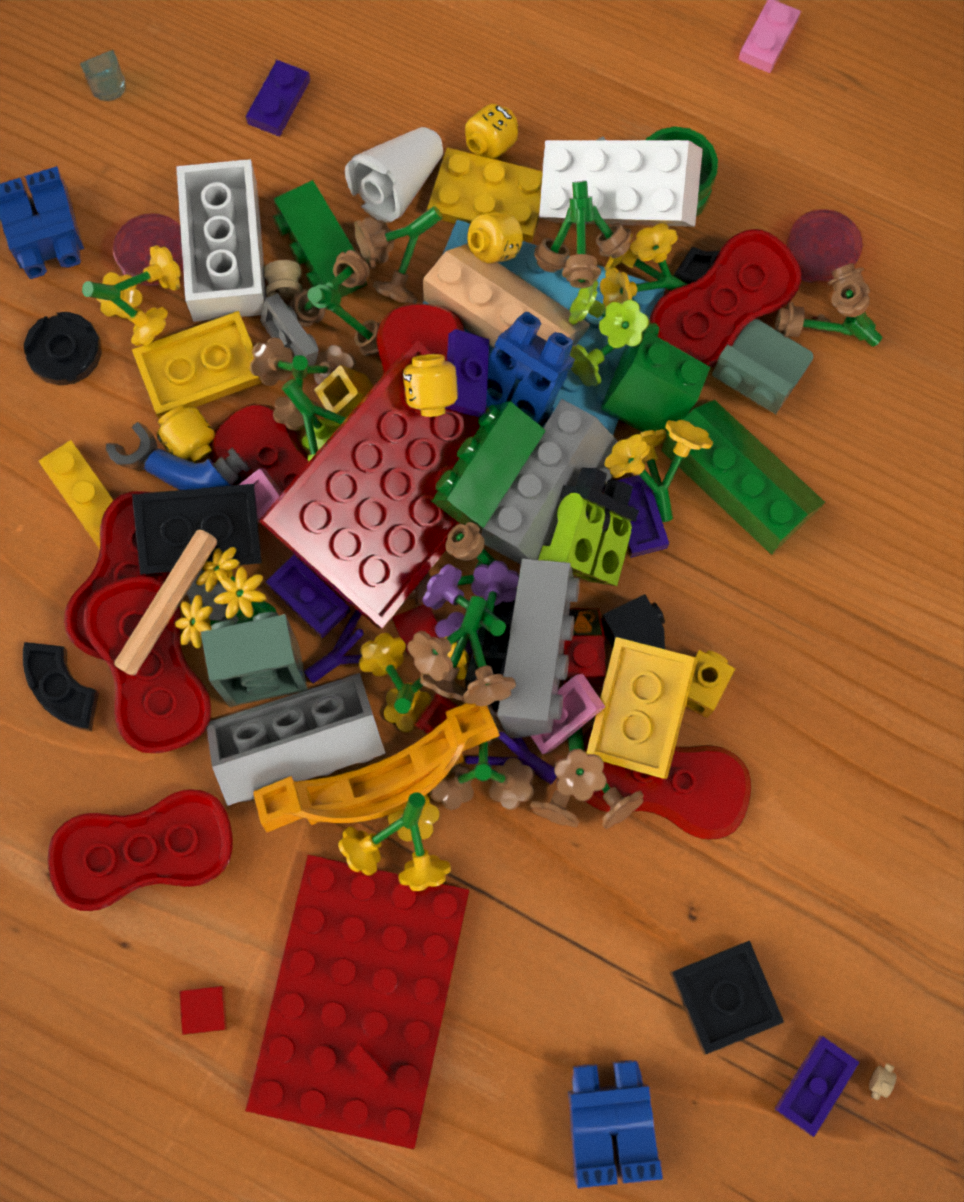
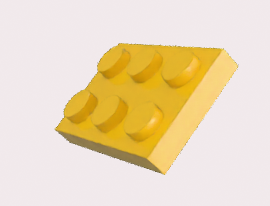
M446 148L427 211L436 206L443 216L441 220L454 224L456 220L471 224L474 218L485 213L508 212L519 222L523 232V241L532 243L540 218L543 171Z
M239 311L151 342L147 346L132 349L158 419L181 404L185 408H195L262 383L260 377L253 375L250 371L249 366L254 359L252 355L253 345Z
M616 637L600 697L605 708L595 717L586 752L587 755L596 754L602 758L603 762L667 779L698 658Z

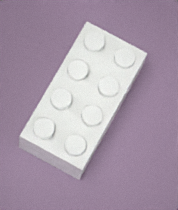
M545 140L539 217L554 223H563L567 210L570 207L569 198L573 197L572 182L587 180L588 196H592L593 205H596L606 224L620 223L621 225L655 226L659 223H665L668 226L695 227L702 148L690 141ZM590 221L586 222L585 224H595V222Z
M251 159L176 166L185 301L193 321L214 320L239 311L241 317L261 315L266 298L258 188Z

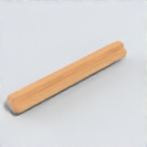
M200 529L195 532L115 660L117 668L133 676L138 672L217 545V539L214 536Z

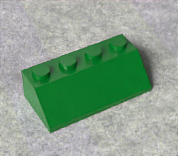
M715 399L694 408L682 419L690 422L694 427L707 431L709 433L708 438L713 441L710 449L701 448L700 450H695L691 448L688 456L682 458L679 468L771 555L825 504L822 498ZM668 432L661 451L670 460H673L675 456L673 449L677 441L673 440Z

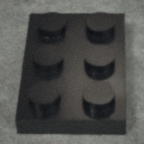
M254 484L132 494L140 575L171 572L195 532L199 529L208 532L217 539V545L207 561L213 562L212 555L215 549L219 548L224 553L230 547H235L236 553L232 559H237L240 562L239 565L262 563Z

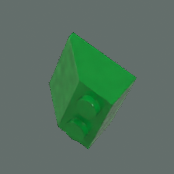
M646 330L642 333L643 339L639 345L635 347L625 346L600 409L641 432L664 429L668 433L669 431L665 428L667 421L677 422L682 420L697 402L710 367Z

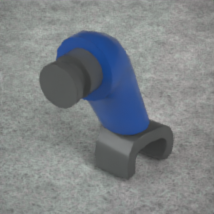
M139 422L131 427L140 438V446L136 452L128 455L123 446L116 443L106 444V451L111 460L116 464L134 470H146L178 490L233 486L241 478L239 473L242 470L247 473L251 469L249 464L233 447L228 450L229 457L225 459L222 456L215 463L210 459L203 463H195L177 457L165 450L158 449L157 441L145 425Z

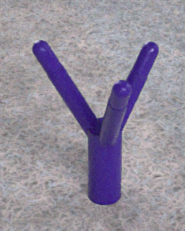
M355 610L334 649L304 670L306 676L313 684L341 664H355L359 662L362 655L343 656L364 635V631L358 629L351 636L362 615L358 610Z
M499 732L500 736L498 738L518 757L488 756V763L490 765L503 766L509 758H517L523 765L532 767L535 775L550 785L557 777L554 767L530 752L522 738L511 739L504 732ZM467 756L465 762L467 764H477L479 756Z

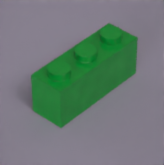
M314 180L274 198L277 214L272 216L281 236L288 234L292 241L289 247L296 262L299 265L303 263L306 265L309 271L306 277L311 288L320 284L326 285V283L335 278L333 266L341 252L355 251ZM367 279L363 285L352 288L341 284L338 288L341 298L367 286Z
M511 401L490 405L486 409V414L480 416L478 420L480 427L474 437L468 438L457 452L459 460L452 470L446 471L436 484L435 488L438 492L431 502L460 524L466 525L468 522H473L479 528L485 527L546 431Z

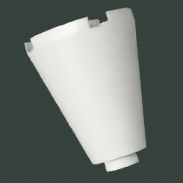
M420 127L355 155L345 166V178L353 197L358 193L365 202L361 207L377 220L390 223L401 217L443 156L442 140L435 131Z

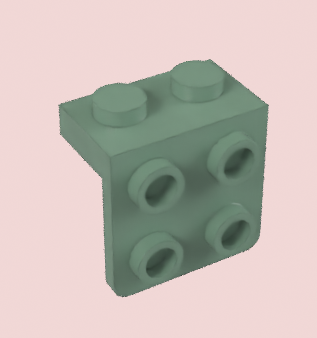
M754 319L743 328L732 347L727 344L718 358L712 376L760 406L777 414L811 364L813 353L790 338H786L783 334L760 320Z

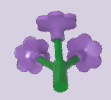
M493 561L489 566L484 564L477 566L473 574L475 580L471 585L472 592L477 596L483 597L487 602L477 629V635L479 628L482 626L494 636L502 635L505 632L506 625L493 614L494 606L502 601L512 602L516 598L519 574L513 570H508L504 562ZM447 564L440 570L439 574L432 576L427 584V592L423 596V604L438 610L448 601L454 606L459 604L467 610L469 600L464 598V593L457 588V584L462 576L461 570L453 567L451 564ZM453 612L447 619L439 621L435 627L437 636L439 638L445 637L461 627L464 615L461 612ZM468 640L464 649L468 655L473 653L470 640Z

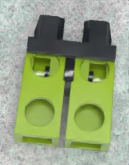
M582 467L576 486L563 485L560 497L564 499L558 507V523L550 546H542L538 560L571 563L573 576L590 583L617 586L631 535V521L636 522L639 510L628 506L633 486L618 480H608L605 491L602 493L607 473L596 468Z

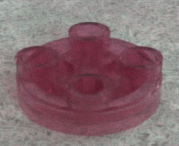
M819 209L802 215L794 223L787 239V247L795 256L801 269V278L804 281H830L834 279L832 271L850 263H853L855 267L862 252L863 241L858 227L850 218L837 211Z
M154 213L139 215L127 221L117 232L113 243L114 258L122 274L134 277L143 273L144 268L150 266V248L158 245L160 248H168L173 260L178 264L180 272H182L183 257L180 225L168 216ZM146 280L139 283L148 286L160 285L159 280L153 282Z

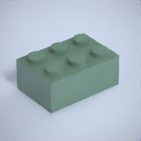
M265 612L255 615L253 621L237 624L235 621H222L213 624L211 630L201 632L209 681L229 707L308 690L300 647L285 614L278 615L277 612Z

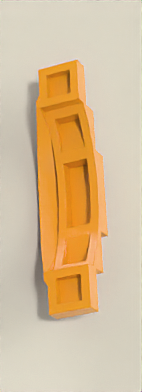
M466 703L446 711L447 719L422 739L397 754L361 769L336 776L304 781H294L292 776L253 791L261 825L268 833L301 818H307L311 825L318 822L354 823L381 818L404 809L410 794L417 792L425 796L446 777L453 766L465 762L462 751L500 736L488 706Z

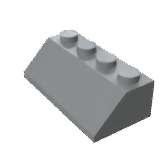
M563 399L560 400L544 426L546 431L489 521L482 528V536L486 546L520 565L522 559L538 560L542 546L551 545L558 523V507L564 499L560 497L563 485L576 486L582 467L596 468L607 473L602 492L606 487L607 481L612 477L610 470L605 467L604 462L612 453V448L618 441L595 416Z
M522 559L504 669V677H513L516 686L511 690V695L508 698L499 701L497 714L506 734L510 738L551 733L554 719H561L563 695H558L557 693L559 679L566 680L569 657L568 655H563L565 640L571 641L573 637L574 616H569L570 603L577 602L580 585L579 578H574L571 563Z
M360 673L210 721L207 726L212 768L227 806L238 802L250 801L254 799L253 791L292 776L294 781H304L316 776H326L335 770L356 763H365L374 757L386 754Z

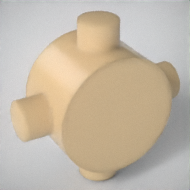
M886 1063L884 1068L878 1066L872 1074L869 1090L873 1091L871 1097L875 1100H879L881 1096L887 1098L894 1088L897 1075L893 1073L894 1066Z

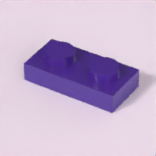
M276 60L246 114L247 124L280 137L310 82L309 72Z
M639 475L618 480L633 486L628 506L639 510L636 522L631 521L632 529L627 547L630 558L667 549L669 541L652 490Z
M295 555L266 581L267 586L322 639L351 612L350 607Z
M819 1036L774 1110L810 1136L815 1137L860 1062L825 1037Z

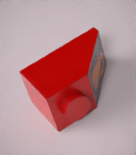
M570 608L569 616H574V631L572 640H565L563 655H568L569 664L567 678L562 680V686L575 675L583 674L592 687H602L606 677L605 639L600 609Z

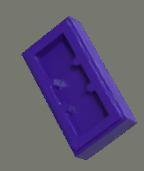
M458 329L448 334L447 361L451 362L456 368L458 399L451 406L445 407L446 409L475 417L486 414L489 339Z

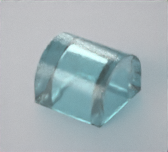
M113 50L80 63L88 86L97 99L112 101L124 93L126 81Z

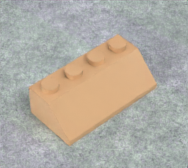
M468 244L446 251L423 278L424 301L454 312L461 320L465 329L474 335L489 339V345L493 348L498 336L511 327L515 320L524 312H529L540 319L542 324L537 335L546 341L549 336L557 332L572 339V346H575L590 327V324L584 320L578 321L575 325L569 323L571 313L568 309L501 264L482 262L470 251Z

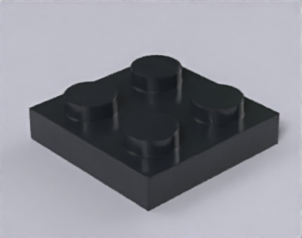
M750 941L670 972L704 1055L784 1023Z

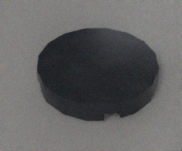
M59 312L57 316L50 318L45 316L39 319L28 331L24 342L26 360L34 374L46 383L59 386L75 384L87 378L98 366L102 354L101 340L93 325L81 315L70 312Z

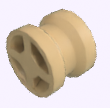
M277 260L270 262L264 267V277L269 282V285L266 287V298L278 293L284 303L289 304L294 299L293 295L295 293L303 292L302 285L298 283L301 277V268L298 263L290 260Z

